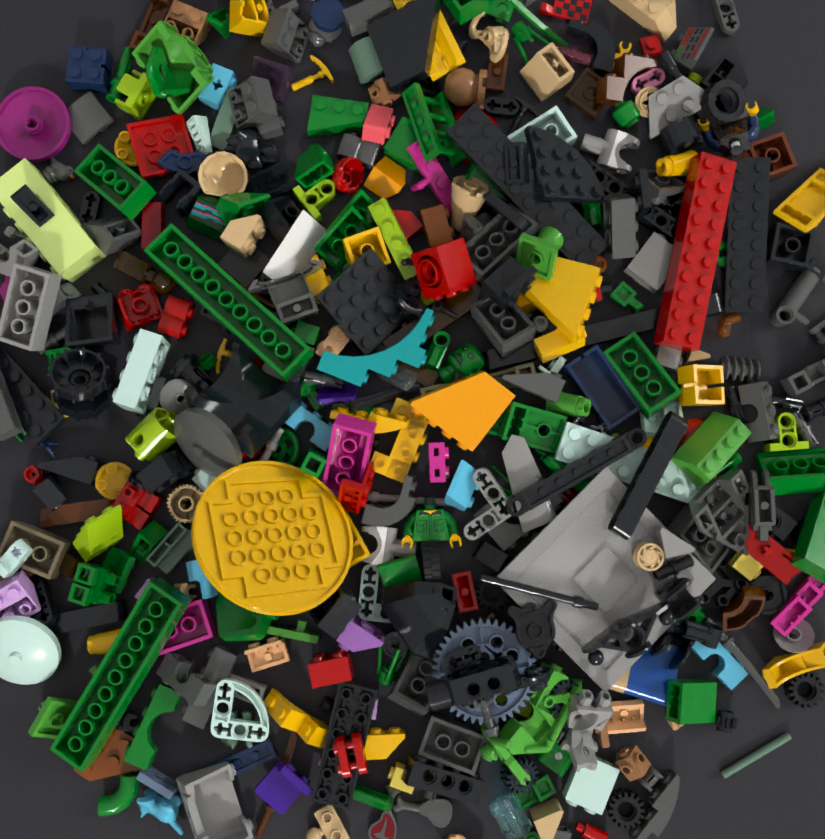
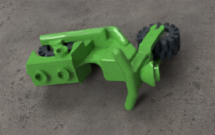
M543 661L541 663L543 667L551 668V674L547 681L548 686L542 690L534 691V693H527L530 697V701L527 700V702L533 708L530 718L524 721L510 718L497 737H487L483 733V728L486 727L484 720L482 725H480L482 734L490 743V745L488 744L480 748L481 757L489 762H492V760L497 761L499 757L503 762L501 766L503 771H500L501 781L512 793L520 795L521 792L523 794L527 793L526 789L532 790L530 786H535L536 782L534 780L539 778L537 775L539 770L536 764L524 754L548 753L551 751L567 721L571 695L580 694L582 691L576 682L561 672L563 668L553 662L551 665ZM554 712L559 713L556 720L552 717Z

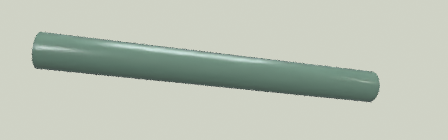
M788 732L784 733L720 771L721 775L726 779L788 742L792 737Z

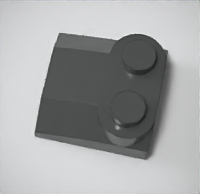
M656 169L647 170L651 203L659 205L666 201L667 196L684 192L685 184L677 177H660L657 175Z

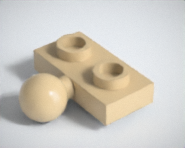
M324 805L314 811L320 828H310L306 834L307 839H322L324 834L327 839H350L334 806Z

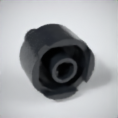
M694 116L682 117V122L677 123V121H674L659 132L660 135L658 136L668 156L689 151L690 148L697 147L705 142Z

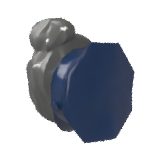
M320 0L313 3L310 14L312 19L308 26L310 30L309 40L313 46L321 47L325 42L331 43L341 34L343 30L342 24L345 23L342 10L345 8L339 0Z

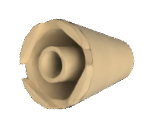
M461 175L454 177L452 181L451 225L459 232H461L464 217L468 214H471L474 218L476 217L484 203L482 197L490 190L488 189V184L475 177L468 180L465 179L466 176Z

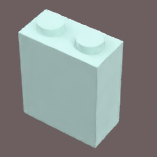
M596 756L598 763L596 770L581 768L580 772H575L574 766L572 767L562 794L568 804L574 807L580 805L584 807L586 812L595 815V813L602 815L620 769L616 764Z

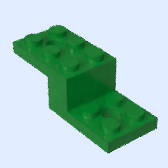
M512 400L487 433L496 435L506 441L509 440L511 435L524 437L528 447L556 454L568 417ZM541 425L547 426V432L544 435H540L538 432Z

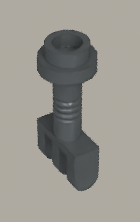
M544 316L535 317L533 320L535 338L548 334L547 318Z
M493 698L487 701H482L481 699L473 701L474 709L481 707L486 725L483 728V733L487 737L498 735L499 726L493 723L489 704L494 703Z

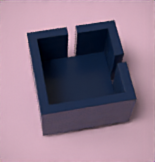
M69 45L65 82L73 91L109 93L111 76L109 74H112L113 56L107 48L90 47L88 50L86 46Z

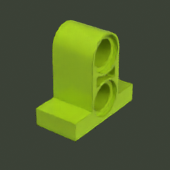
M329 179L322 180L305 193L299 185L293 188L295 196L310 216L318 223L323 220L318 210L331 202L337 195L334 182ZM326 187L332 188L330 193L323 192ZM315 198L317 201L315 204H308L309 199Z
M788 412L775 415V421L779 426V438L773 439L772 444L763 445L764 452L809 449V441H798L795 417ZM781 417L786 420L785 426H782L780 422ZM784 436L788 439L787 445L783 444L782 439Z

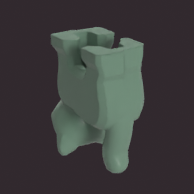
M232 710L231 718L253 721L252 710H242L243 718H238V710ZM229 723V728H227V729H229V731H228L229 734H231V727H232V725H233V724H230V723ZM237 725L234 728L235 733L238 735L246 732L243 725ZM249 726L248 736H251V732H254L251 730L252 726ZM221 738V741L227 747H231L232 750L238 743V740ZM246 741L248 748L253 747L251 741Z

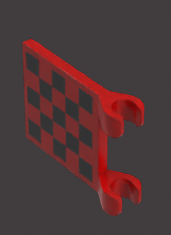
M555 0L553 7L543 2L538 14L553 16L567 21L571 19L580 20L587 25L593 0Z

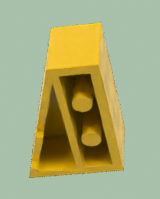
M230 0L229 32L260 37L264 34L269 20L265 0Z

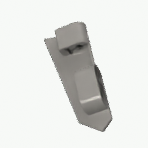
M511 435L502 451V457L512 495H515L540 481L542 477L525 438ZM549 499L534 509L518 516L522 532L525 533L551 522L557 514ZM514 501L516 510L519 511L521 508V503L519 501Z

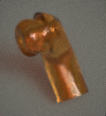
M739 313L720 320L718 325L720 337H728L732 324L741 322Z

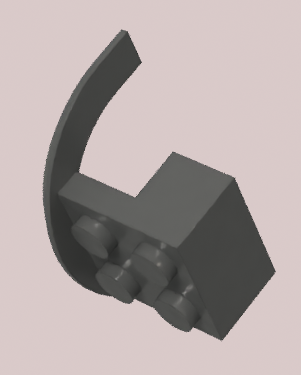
M311 260L306 267L278 279L266 282H258V279L253 280L248 291L250 294L268 291L278 319L284 325L318 314L319 310L305 278L321 270L324 267V262Z

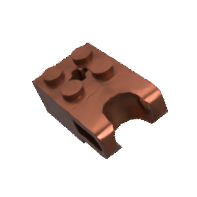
M784 131L752 142L751 148L743 151L740 155L721 156L728 160L731 157H771L770 180L787 175L798 166Z

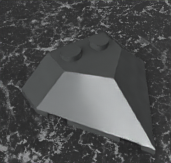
M737 469L709 481L689 501V506L701 533L744 556H748V548H745L746 537H749V505H746V493H749V484L742 469Z

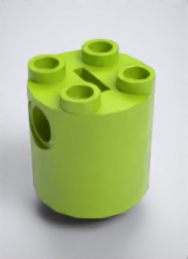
M160 407L154 408L125 437L126 442L134 449V454L139 460L143 461L146 459L152 462L177 442L173 430L174 420L177 417L174 412Z

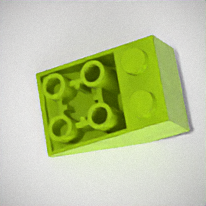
M120 504L114 508L112 506L107 507L101 512L102 515L98 517L94 515L84 522L85 525L80 528L81 531L76 534V539L72 544L85 562L108 550L109 547L118 544L123 538L122 508Z

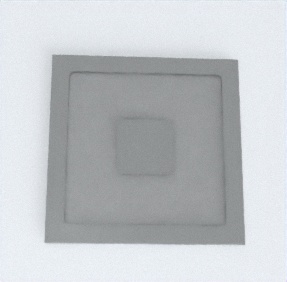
M607 467L602 469L496 576L497 578L572 597L575 595L581 596L584 600L599 604L598 610L594 611L583 607L581 609L574 608L571 604L556 601L557 608L553 615L556 634L553 640L603 691H608L642 655L628 659L625 657L627 652L599 648L597 650L603 653L604 661L601 665L594 666L588 661L589 653L584 654L581 648L611 626L616 620L660 603L654 592L662 588L673 577L671 575L657 582L652 571L641 569L635 565L632 559L633 549L640 542L647 541L657 544L654 533L655 525L668 530L647 508L628 540H624L608 530L609 522L627 487ZM687 553L692 557L694 566L680 571L676 576L679 579L682 577L689 578L691 581L686 589L693 597H697L716 578L691 553ZM683 554V555H679V556H675V557H671V558H667V559L664 558V562H663L662 566H663V565H666L667 562L670 561V560L675 561V560H677V559H679V558H681V557L686 556L687 554ZM501 587L521 608L525 607L529 602H533L536 604L537 609L540 610L545 602L550 600ZM678 595L672 598L671 601H675L678 598ZM657 616L647 641H650L652 645L671 625L661 624ZM633 629L624 633V642L632 638Z

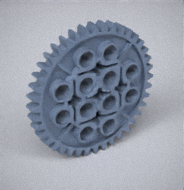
M479 617L478 623H475L474 619L471 618L470 625L466 621H463V628L457 624L456 632L452 629L449 630L451 637L448 635L444 636L446 643L442 641L439 643L442 649L437 648L435 650L439 656H433V660L437 663L432 664V669L437 671L432 672V677H435V680L450 671L445 666V656L448 652L462 647L465 639H471L480 647L481 652H486L489 655L488 659L484 661L494 659L493 652H501L502 657L508 651L515 650L517 655L513 659L516 660L520 674L524 672L525 668L535 665L531 663H534L536 658L531 656V652L519 644L515 631L512 632V625L505 628V621L498 625L496 618L491 623L489 617H487L485 622ZM494 637L502 639V642L497 646L491 643ZM471 648L467 655L473 654L472 656L475 658L478 651H473ZM451 661L448 662L449 664L452 663L454 666L457 665V662H456V663H453V662H451ZM492 677L489 680L494 681L497 678ZM529 687L519 690L514 689L513 693L505 695L506 700L503 702L496 700V697L500 694L493 695L494 703L489 704L492 719L498 724L499 717L503 721H506V714L512 718V711L514 710L519 713L518 706L525 707L526 705L523 700L530 701L527 693H534V691H530ZM473 704L466 707L461 705L450 707V712L457 710L456 717L464 714V721L471 717V723L479 719V724L482 725L484 717L481 707L474 709Z

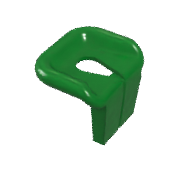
M154 46L146 63V77L153 94L159 98H166L167 96L191 93L195 78L190 73L191 71L172 70L168 65L162 48ZM159 66H161L162 73H163V77H164V81H163L162 77L160 76Z

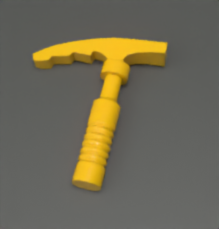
M310 55L311 60L316 65H319V68L322 70L316 75H310L303 80L301 79L291 84L293 91H296L313 83L316 79L324 78V76L330 80L331 84L334 83V79L328 68L318 58Z
M224 338L217 354V374L221 372L220 363L223 360L222 357H231V351L226 350L229 341Z

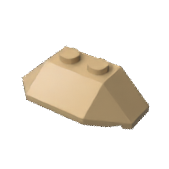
M609 0L651 34H658L659 39L663 43L668 40L677 28L675 0Z

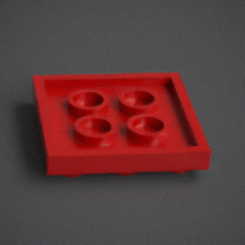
M183 114L126 124L140 176L143 179L174 174L162 168L157 162L170 149L180 154H191L194 152Z

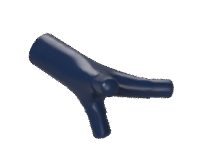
M45 440L39 445L50 455L52 460L56 459L52 447L59 446L60 442Z

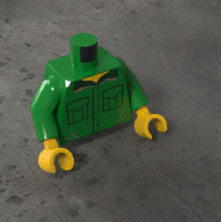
M434 496L424 497V508H416V512H412L404 524L401 548L403 549L405 542H408L410 549H412L413 542L449 540L451 548H453L452 543L458 541L461 547L462 542L459 537L457 523L448 511H444L443 507H436Z

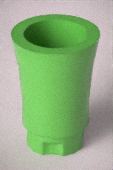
M561 391L556 403L546 400V410L575 417H587L590 413V399L580 395Z

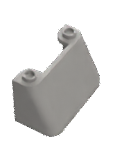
M225 761L176 778L195 839L254 838L252 830H254L250 818L246 819L242 814L232 783L234 775H236L232 763L229 764Z

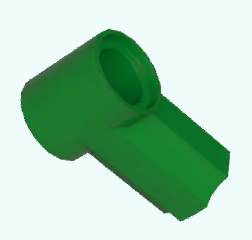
M579 203L584 219L594 229L603 225L600 204Z
M445 331L435 333L427 352V359L423 365L426 369L438 371L450 343L448 333ZM443 340L445 344L439 345L436 341Z

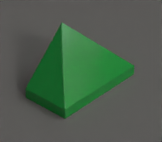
M224 6L206 15V20L227 40L231 34L229 32L230 9Z

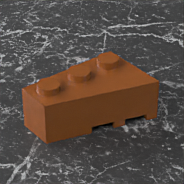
M435 204L417 210L418 215L422 219L423 230L426 233L429 248L453 241L452 237L455 236L452 225L449 226L447 218H450L447 207H444L443 204Z

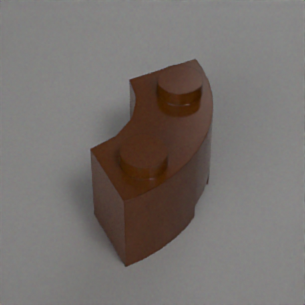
M742 586L741 593L737 598L730 601L726 607L721 608V623L724 631L743 628L747 626V623L759 616L766 598L762 586Z

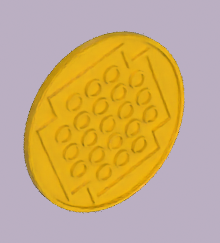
M253 461L232 467L216 477L207 486L193 514L191 526L192 545L201 570L209 582L223 596L247 610L273 616L294 615L311 610L326 601L338 589L350 568L353 556V535L343 506L338 502L334 493L318 478L293 465L275 461Z

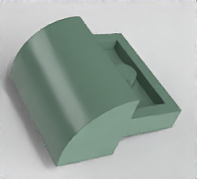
M370 36L356 41L349 48V53L361 84L372 83L381 77H386Z

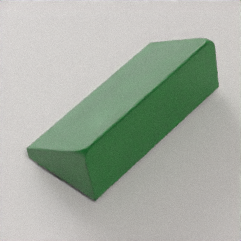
M360 785L355 787L353 795L354 800L386 812L391 811L394 800L391 796Z

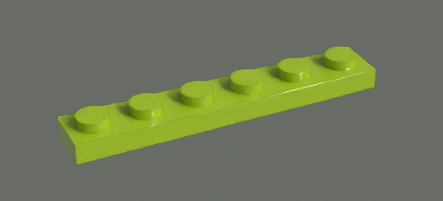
M384 197L368 206L377 226H379L381 234L404 280L413 277L416 271L414 266L401 265V260L411 258L410 254H413V251L387 199ZM421 290V299L426 306L435 302L433 298L424 299Z

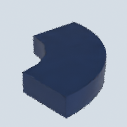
M170 149L157 162L162 168L176 174L178 170H184L187 174L193 175L198 173L200 164L207 157L199 150L191 154H180Z

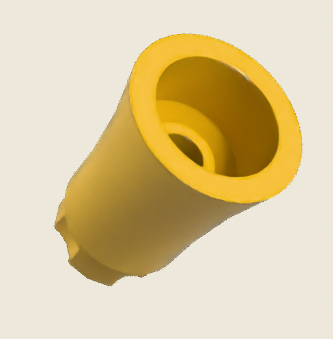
M689 150L658 159L656 162L657 175L660 177L687 176L690 159L698 153L694 150Z
M121 628L89 636L87 639L88 652L98 655L106 654Z

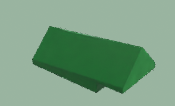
M361 188L312 247L336 271L347 261L343 239L372 229V226L376 223L368 208L374 202Z

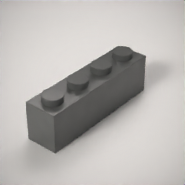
M218 644L215 648L212 647L207 655L209 659L207 666L203 665L199 674H205L218 684L221 679L230 677L240 653L221 644ZM224 683L223 686H220V688H223V689H224L226 683ZM216 688L206 706L192 707L186 703L182 710V713H184L182 720L204 730L213 714Z

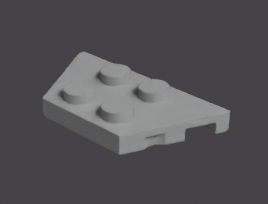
M681 76L648 96L649 139L659 135V132L674 121L679 123L683 120L682 117L692 115L701 110L700 101L702 94L705 92L704 89L685 76Z

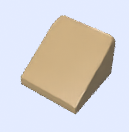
M700 350L687 352L683 364L705 361L711 355Z

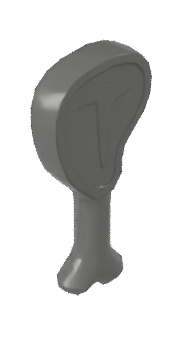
M398 795L396 803L392 807L396 813L400 810L418 812L428 817L432 824L439 828H444L449 824L453 809L451 801L441 796H436L435 800L426 799L422 803L417 804L406 802L402 799L401 795Z

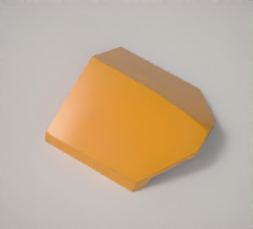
M384 156L373 167L363 186L379 198L385 197L388 199L399 193L405 185L406 170L387 156Z

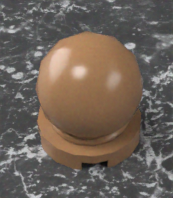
M468 68L454 69L444 81L443 88L446 98L451 104L459 107L468 106L474 102L480 109H483L487 69H480V73H477V75Z

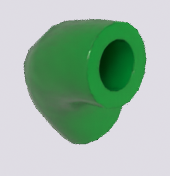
M139 772L121 774L117 791L111 795L100 796L98 801V815L100 817L118 814L131 805L138 794L140 781L136 780Z

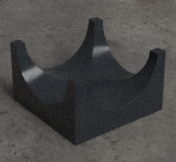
M238 339L232 343L231 357L225 370L212 386L202 392H196L190 386L184 390L187 407L202 408L220 418L235 435L241 452L250 458L255 456L302 405L300 377L293 374L288 382H281L270 377L252 361L246 352L244 343Z

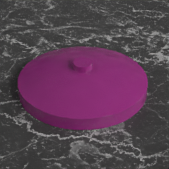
M24 87L12 92L1 102L0 144L19 160L26 158L29 162L45 161L57 155L67 144L71 135L72 119L66 104L54 92L42 87Z

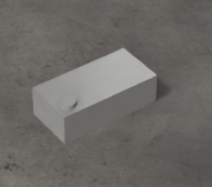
M14 263L0 319V341L29 351H44L62 275L27 264Z

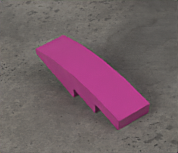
M808 575L792 592L786 603L781 607V610L774 615L769 623L786 637L813 610L811 607L824 595L825 584Z

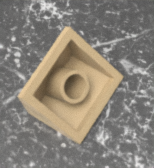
M556 798L529 808L541 839L554 838L564 811L559 800Z

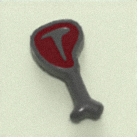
M389 782L385 785L387 795L395 799V796L401 790L389 786ZM392 808L390 812L383 810L381 816L370 824L368 829L370 839H396L397 822L392 813Z

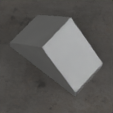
M655 525L656 542L663 550L664 558L667 559L695 551L696 548L663 527Z

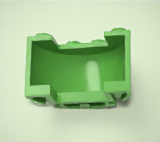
M159 20L134 49L132 55L135 57L137 64L146 69L151 49L154 46H160L172 70L191 71V75L195 78L191 93L167 98L172 110L177 114H182L214 80V76H211L214 71L207 57L188 36L185 35L183 37L182 34L176 32V27ZM159 66V73L164 81L161 66Z

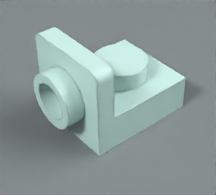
M560 356L558 360L553 359L547 368L550 371L539 365L536 371L549 374L551 371L558 373L567 360Z

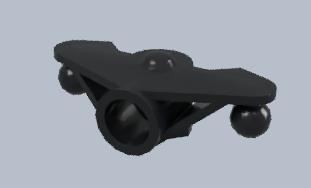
M660 602L616 620L611 626L581 648L584 654L589 653L588 661L594 666L601 665L604 661L603 653L597 650L599 648L627 652L625 657L628 659L644 654L652 646L647 639L656 617L658 616L660 623L668 626L674 622V613L668 610L670 603L665 602L662 604ZM630 629H633V636L631 637V639L629 641L624 642V633Z

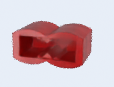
M169 295L157 331L182 340L183 336L186 337L188 334L189 326L187 324L189 319H192L194 316V304Z

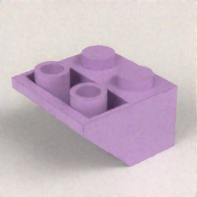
M23 569L12 577H8L0 582V618L12 615L30 617L41 610L35 586Z

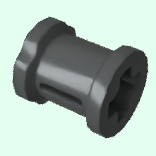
M650 765L644 777L639 778L638 781L651 792L654 784L659 779H663L664 776Z

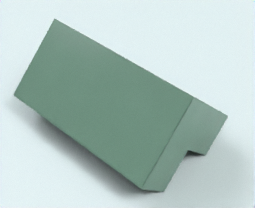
M178 522L146 560L154 567H159L166 574H170L193 548L191 527L187 523Z

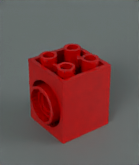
M464 237L410 254L424 299L433 298V301L444 298V295L446 298L458 295V290L460 293L471 289V285L477 283Z

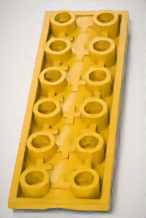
M393 0L397 10L404 7L410 1H416ZM441 10L439 12L430 69V77L433 82L466 63Z

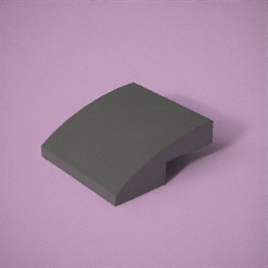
M91 91L68 107L72 119V132L83 145H88L98 132L104 133L114 121L113 117Z

